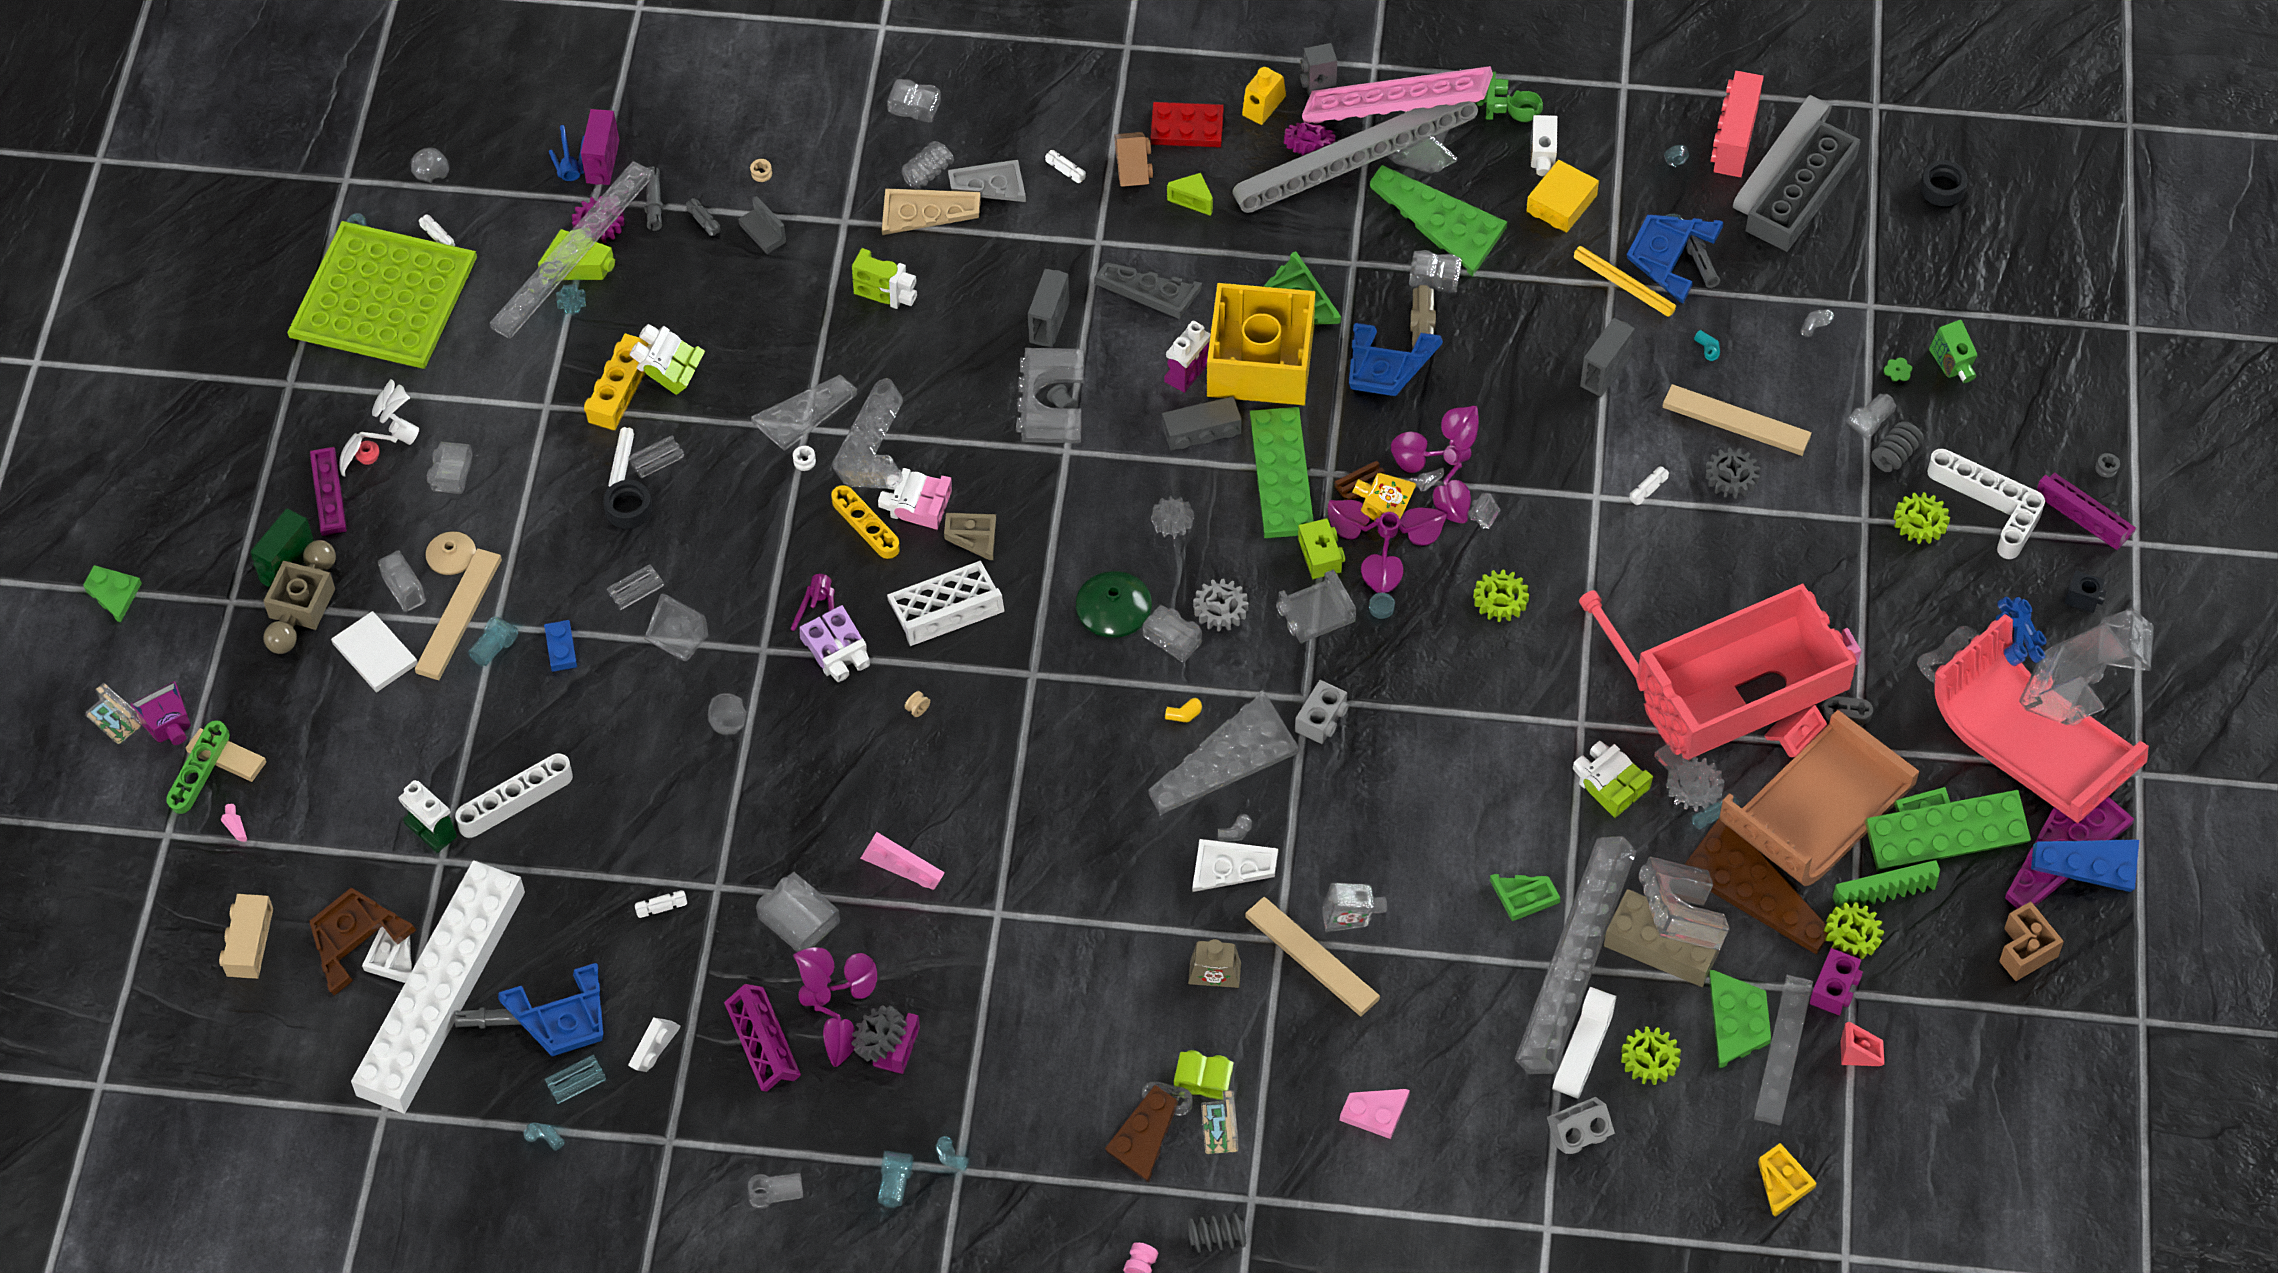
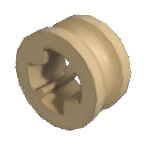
M757 159L751 164L750 170L754 180L765 182L772 177L771 164L766 159ZM762 168L765 172L760 173L758 169Z
M917 691L909 697L905 704V709L912 711L914 717H919L929 707L930 699L924 697L920 691Z

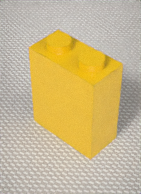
M1558 159L1528 196L1527 212L1536 218L1548 222L1554 228L1561 229L1567 233L1596 198L1599 180Z

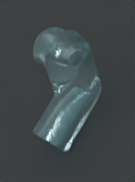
M530 1123L523 1133L525 1139L530 1142H535L538 1137L544 1138L553 1150L560 1149L565 1143L555 1129L546 1124Z
M940 1137L935 1146L940 1162L945 1166L966 1171L969 1158L955 1154L952 1140L949 1137Z

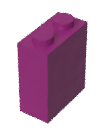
M590 109L581 150L586 183L610 185L619 145L614 111Z

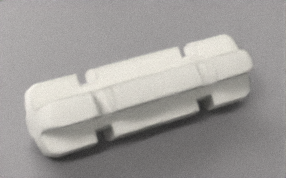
M1050 150L1046 154L1045 161L1052 166L1055 165V168L1066 176H1072L1071 179L1075 182L1081 183L1086 178V172L1080 167L1076 168L1077 165L1065 157H1059L1060 154L1056 151Z
M424 215L419 219L420 226L437 243L455 246L454 240L447 235L437 222H433L434 219L430 215Z
M1660 466L1653 471L1654 474H1650L1638 485L1639 488H1635L1630 493V501L1635 505H1640L1645 500L1644 497L1647 498L1660 486L1659 483H1663L1668 479V470Z
M680 890L673 892L674 895L672 896L666 894L651 898L647 903H645V900L637 902L635 904L637 916L642 918L649 916L648 913L650 912L656 914L673 909L675 905L677 908L685 906L687 904L685 892Z

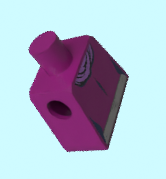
M175 681L130 703L137 720L157 742L170 739L173 745H179L186 740L184 731L189 729L191 724Z

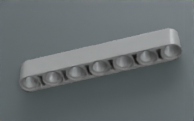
M1811 95L1807 97L1737 194L1733 203L1734 209L1748 215L1818 120L1826 121L1832 108L1831 104Z

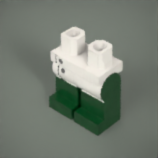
M415 780L404 788V793L398 797L399 801L408 811V815L403 818L404 824L438 854L457 838L452 820L448 816L450 809L419 781Z

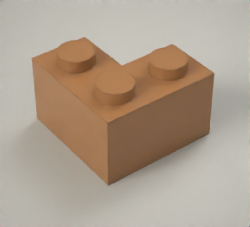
M1143 132L1114 134L1120 186L1149 184V178H1153L1152 163L1147 164V154H1151V145L1148 137L1145 138Z
M2031 901L2009 913L2004 929L2014 941L2004 946L1999 962L2012 978L2017 981L2059 956L2064 941Z

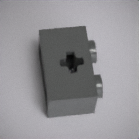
M1332 44L1304 48V58L1300 59L1303 74H1300V81L1302 87H1306L1308 95L1310 96L1314 90L1336 88L1337 58Z

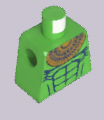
M1962 320L1939 327L1929 348L1930 352L1947 377L1951 378L1959 375L1963 383L1972 381L1976 377L1972 365L1977 357V352Z

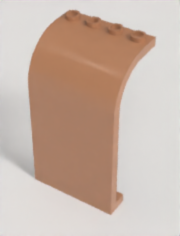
M1837 710L1831 716L1829 725L1743 808H1740L1733 802L1734 796L1729 793L1722 802L1720 821L1803 886H1809L1824 876L1867 833L1864 821L1866 818L1885 815L1894 806L1896 800L1902 799L1916 785L1919 770Z

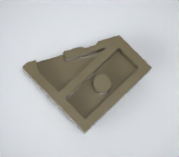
M946 513L945 540L988 560H993L996 515Z

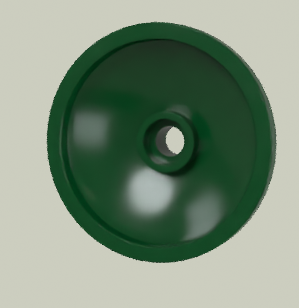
M1109 571L1093 576L1082 585L1076 598V611L1082 624L1091 632L1104 637H1123L1136 632L1147 622L1152 609V599L1146 585L1137 577L1120 571Z

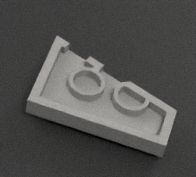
M1018 160L948 170L951 191L980 192L982 198L1026 202Z

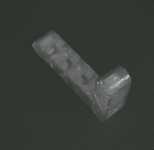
M891 379L879 380L873 386L833 461L832 467L845 486L894 488L903 479L902 472L890 456L875 455L903 402L902 395Z

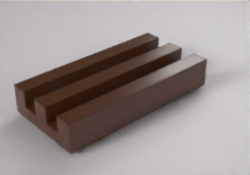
M1375 461L1336 480L1335 488L1344 500H1356L1361 496L1352 492L1347 494V492L1354 489L1358 479L1369 482L1375 479L1377 473L1385 474V470L1379 467L1378 461Z

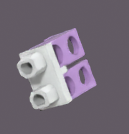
M843 605L822 615L823 621L818 617L800 626V639L805 646L809 647L826 676L831 674L837 682H840L849 676V671L846 667L849 664L853 663L858 671L870 666L866 643L861 638Z

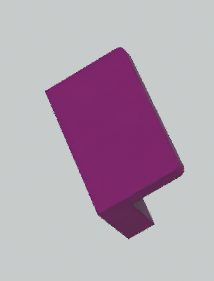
M908 1013L905 1020L907 1025L902 1028L906 1031V1034L899 1038L902 1043L896 1044L894 1053L888 1051L885 1059L879 1056L877 1062L873 1061L874 1067L901 1074L904 1073L920 1029L918 1015Z

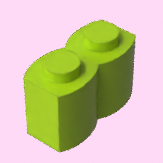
M1194 1050L1180 1052L1173 1089L1186 1094H1200L1208 1098L1226 1100L1233 1072V1062L1221 1055L1205 1057L1200 1052Z

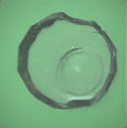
M423 148L411 159V172L419 180L431 183L436 177L445 178L449 171L448 160L436 148Z
M730 693L719 694L712 698L708 707V722L714 731L723 735L735 734L744 727L747 711L743 707L741 698Z

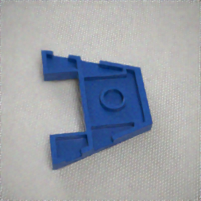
M1647 215L1627 253V259L1675 299L1684 303L1693 286L1692 281L1671 272L1691 235L1714 244L1723 228V221L1714 220V222H1706L1695 218L1693 220H1681L1678 217Z
M1355 323L1353 328L1355 334L1354 340H1352L1353 358L1350 364L1349 385L1353 390L1396 396L1442 345L1441 336L1420 333L1411 353L1370 347L1377 333L1375 326Z
M597 963L574 969L573 976L581 994L532 1008L522 986L499 992L498 999L551 1056L600 1042L603 1039V1025Z

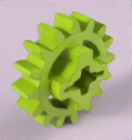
M1924 492L1921 497H1918L1916 493L1912 494L1911 499L1905 496L1902 503L1898 502L1895 510V528H1901L1900 535L1908 534V541L1917 538V543L1921 544L1922 539H1926L1929 544L1932 541V537L1939 540L1941 533H1946L1950 521L1948 508H1943V501L1935 502L1936 496L1933 495L1929 499Z
M1493 570L1491 571V577L1485 574L1482 575V581L1476 582L1473 596L1475 598V607H1480L1479 613L1484 614L1487 612L1489 620L1496 616L1498 622H1501L1502 617H1506L1508 621H1511L1512 615L1520 617L1521 610H1526L1529 600L1528 586L1522 585L1523 578L1515 579L1514 572L1510 573L1509 576L1505 575V570H1502L1499 575ZM1486 591L1488 592V597H1487V598L1485 597V592H1486ZM1517 593L1518 599L1515 601L1514 595Z
M1857 902L1853 904L1852 908L1847 903H1844L1841 909L1835 907L1832 914L1826 920L1827 924L1824 928V931L1828 932L1826 941H1833L1834 944L1831 948H1839L1840 952L1849 953L1853 957L1858 954L1861 959H1864L1867 953L1872 955L1881 944V937L1884 934V931L1879 929L1882 921L1874 920L1877 913L1869 914L1867 912L1868 906L1866 905L1863 909H1859ZM1842 919L1841 927L1838 928V922ZM1870 934V940L1866 943L1867 935Z
M1645 1027L1644 1033L1636 1029L1634 1037L1628 1035L1626 1044L1622 1046V1053L1624 1054H1622L1621 1062L1626 1063L1625 1072L1633 1071L1632 1079L1634 1080L1639 1076L1642 1077V1084H1645L1647 1079H1651L1653 1085H1656L1658 1078L1666 1082L1668 1074L1674 1076L1676 1072L1675 1067H1679L1681 1050L1676 1048L1677 1040L1669 1041L1670 1033L1666 1032L1664 1035L1659 1034L1660 1028L1658 1027L1654 1032H1650L1649 1027Z

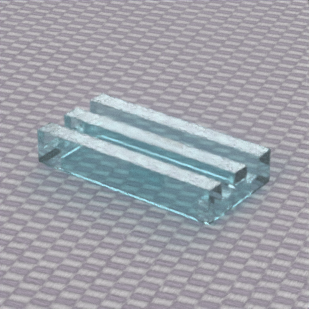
M591 1055L546 1078L545 1082L555 1101L559 1104L605 1081L606 1077L594 1055ZM593 1065V1068H591V1069H589V1070H587V1071H585V1072H583V1073H581V1074H576V1073H578V1072H580V1071H582V1070H584V1069H586V1068H588V1067H590V1066ZM570 1077L569 1080H567V1081H565V1082H563V1083H561V1084H559V1085H557V1086L554 1085V1084H556V1083H558V1082H560V1081H562V1080H564V1079Z

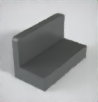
M755 196L752 198L754 210L738 219L739 225L768 254L786 243L784 224Z

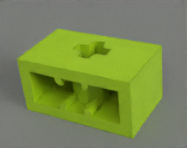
M1328 519L1298 525V541L1312 579L1341 573L1342 562H1345V555L1342 547L1338 548L1337 532L1335 527H1330Z

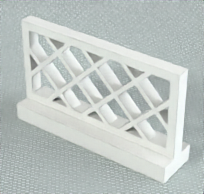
M981 561L887 595L888 601L906 633L910 646L1004 612L1002 594L998 588H995ZM979 571L981 574L978 580L967 578L969 574ZM949 581L958 582L954 589L945 587L944 584ZM963 584L974 586L970 593L960 590ZM979 588L990 590L980 595L976 594ZM927 589L934 591L931 597L920 595L922 591ZM940 592L950 595L947 601L936 598ZM956 596L967 599L956 604L953 603ZM903 598L911 599L907 606L897 604L896 601ZM916 601L927 603L924 610L913 608ZM933 605L943 607L937 611L929 612ZM909 614L920 616L918 618L906 621Z

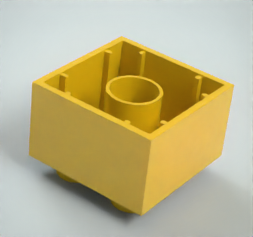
M1217 283L1207 358V397H1234V399L1305 405L1314 332L1315 291Z

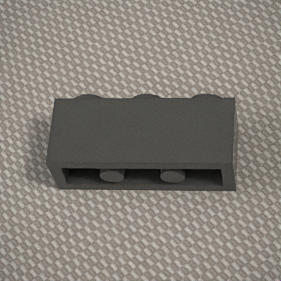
M1234 397L1162 413V428L1170 450L1184 449L1188 446L1200 443L1205 444L1222 438H1232L1241 434L1242 419Z

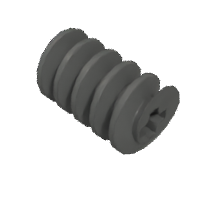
M1907 421L1897 423L1894 429L1872 451L1871 457L1873 462L1884 472H1891L1892 469L1898 470L1901 468L1902 463L1907 461V457L1913 454V450H1916L1918 445L1924 441L1923 433L1915 425Z
M1232 1213L1231 1220L1228 1221L1226 1215L1222 1214L1219 1223L1213 1215L1210 1216L1208 1224H1206L1203 1217H1199L1197 1226L1192 1218H1189L1187 1221L1190 1249H1192V1246H1195L1198 1253L1202 1252L1203 1244H1206L1209 1252L1213 1250L1214 1243H1217L1220 1250H1223L1227 1241L1231 1249L1235 1248L1236 1240H1239L1243 1248L1246 1247L1243 1215L1240 1220L1236 1213Z

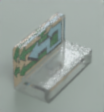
M103 683L96 688L100 700L87 710L85 714L111 739L120 744L139 729L142 723L138 713Z
M1223 1091V1101L1201 1103L1206 1154L1238 1152L1234 1091Z

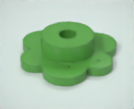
M1897 358L1896 360L1890 359L1887 366L1884 368L1885 375L1891 376L1893 381H1898L1899 379L1907 381L1910 379L1912 366L1907 364L1906 359Z

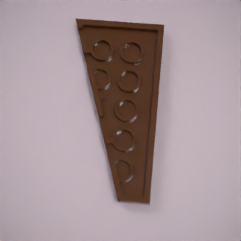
M1719 817L1681 868L1680 874L1817 955L1826 942L1828 932L1824 931L1826 924L1761 853L1721 822Z

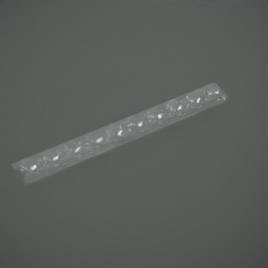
M632 161L490 322V328L511 339L653 178L652 170Z

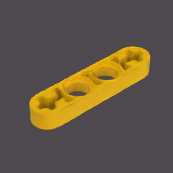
M845 485L836 487L831 493L834 508L881 557L887 559L896 557L900 551L898 537L850 487ZM840 496H842L843 498L847 497L849 504L848 507L847 502L844 499H839ZM855 510H862L865 513L860 518H855L851 515ZM870 526L880 528L875 534H870L866 531ZM884 542H885L887 545H889V546H890V545H893V547H892V548H889L888 546L884 547Z

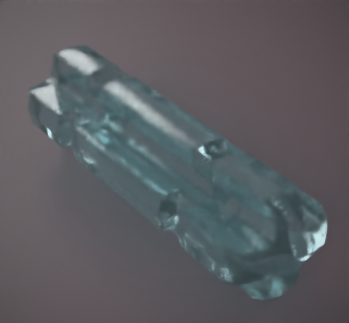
M1733 795V802L1739 806L1738 799ZM1719 800L1703 809L1704 812L1700 811L1694 814L1691 819L1693 825L1697 829H1701L1707 826V822L1712 823L1719 819L1723 801Z

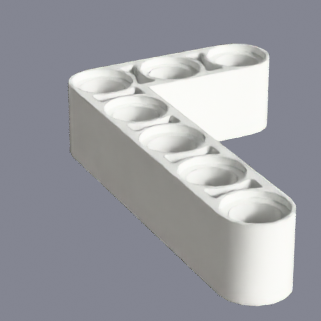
M1946 449L1935 450L1931 455L1927 470L1930 478L2011 515L2002 530L1997 551L2003 558H2016L2041 517L2045 503L2044 496L2036 490Z

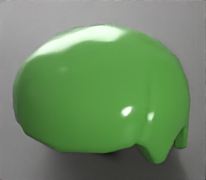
M1516 90L1512 97L1510 95L1507 96L1508 113L1517 121H1532L1533 116L1540 115L1543 110L1542 99L1535 92H1520Z

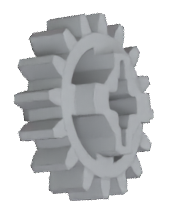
M1213 579L1211 580V586L1203 584L1202 591H1196V598L1193 600L1194 615L1199 616L1200 624L1207 622L1208 629H1211L1214 625L1217 626V631H1220L1222 626H1225L1227 630H1231V624L1239 626L1240 619L1245 620L1246 611H1248L1247 593L1242 594L1241 586L1234 588V581L1225 584V580L1221 579L1220 584H1216Z

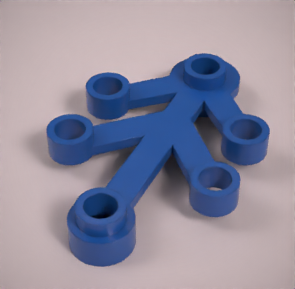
M2008 597L1999 600L1997 603L2002 613L1996 616V620H1999L2006 614L2013 619V628H2015L2013 644L2004 649L2007 661L2012 666H2017L2025 661V657L2028 654L2023 646V640L2033 662L2038 663L2045 659V653L2041 646L2045 645L2047 641L2041 631H2036L2030 619L2032 608L2029 602L2019 597L2014 598L2012 601Z

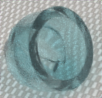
M360 213L352 214L346 221L353 224L354 221H358V225H367V219Z

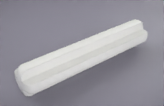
M623 427L620 430L609 487L616 482L625 480L634 438L632 428Z

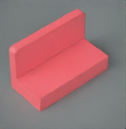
M1812 705L1780 719L1764 736L1770 741H1780L1788 756L1796 757L1824 729L1827 723L1816 705Z

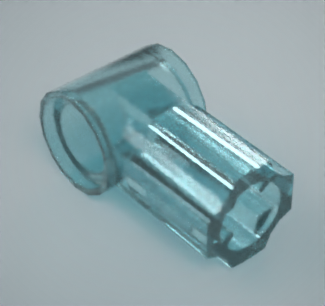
M498 616L492 617L485 626L484 634L468 651L469 656L480 666H487L503 647L508 648L514 643L518 635V629Z
M884 1152L878 1203L891 1208L902 1205L906 1180L910 1178L912 1170V1154Z

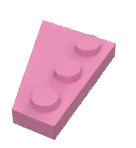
M876 832L860 858L932 890L935 889L944 875L943 871Z

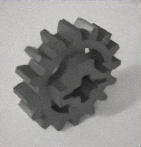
M1730 447L1727 453L1720 449L1718 450V455L1712 454L1710 462H1707L1705 479L1709 480V487L1715 486L1716 494L1723 491L1725 498L1732 494L1734 499H1736L1738 493L1745 497L1748 490L1754 491L1755 484L1759 482L1760 467L1756 466V459L1750 460L1749 452L1743 455L1740 448L1733 452Z
M882 1005L879 1011L873 1008L870 1016L864 1015L862 1023L856 1024L859 1030L852 1033V1036L856 1039L851 1044L855 1047L854 1051L866 1061L872 1059L874 1062H877L879 1056L885 1059L888 1051L894 1053L896 1044L902 1043L899 1038L906 1034V1031L902 1028L907 1023L903 1020L904 1016L892 1006L886 1008Z

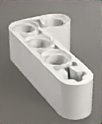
M1593 987L1589 988L1583 1004L1581 1017L1557 1072L1553 1090L1577 1099L1580 1097L1611 1022L1616 1002L1615 995Z

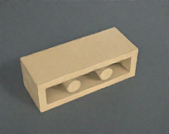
M237 894L235 904L231 905L230 919L232 920L230 927H227L225 930L226 947L225 950L221 951L219 959L220 966H223L227 977L259 978L273 913V906L269 896Z

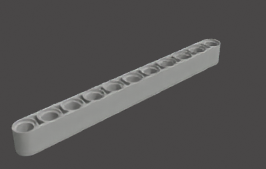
M1470 101L1460 102L1455 105H1437L1433 108H1416L1244 180L1233 188V196L1242 211L1247 213L1256 211L1468 122L1477 115L1478 108L1474 102Z

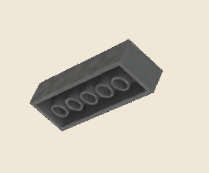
M1818 120L1748 213L1745 231L1788 252L1856 160L1860 139Z

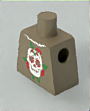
M1217 939L1210 940L1209 942L1198 941L1190 960L1188 984L1239 988L1241 961L1236 946L1232 943H1222Z

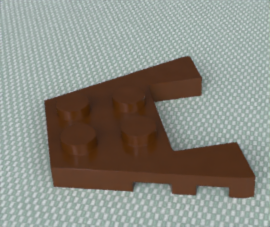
M353 888L347 890L309 921L317 950L321 956L323 972L326 974L328 981L327 986L334 996L353 981L339 961L382 926L397 945L416 931V928L410 922L403 920L395 913L383 908Z

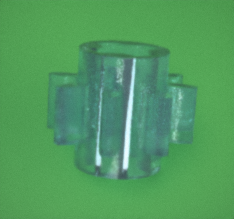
M576 284L564 285L560 292H556L558 309L564 308L566 314L579 313L581 307H586L584 289L578 291Z

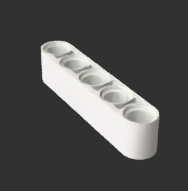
M563 754L551 755L459 807L455 813V818L460 833L467 838L475 837L568 785L573 777L568 757Z

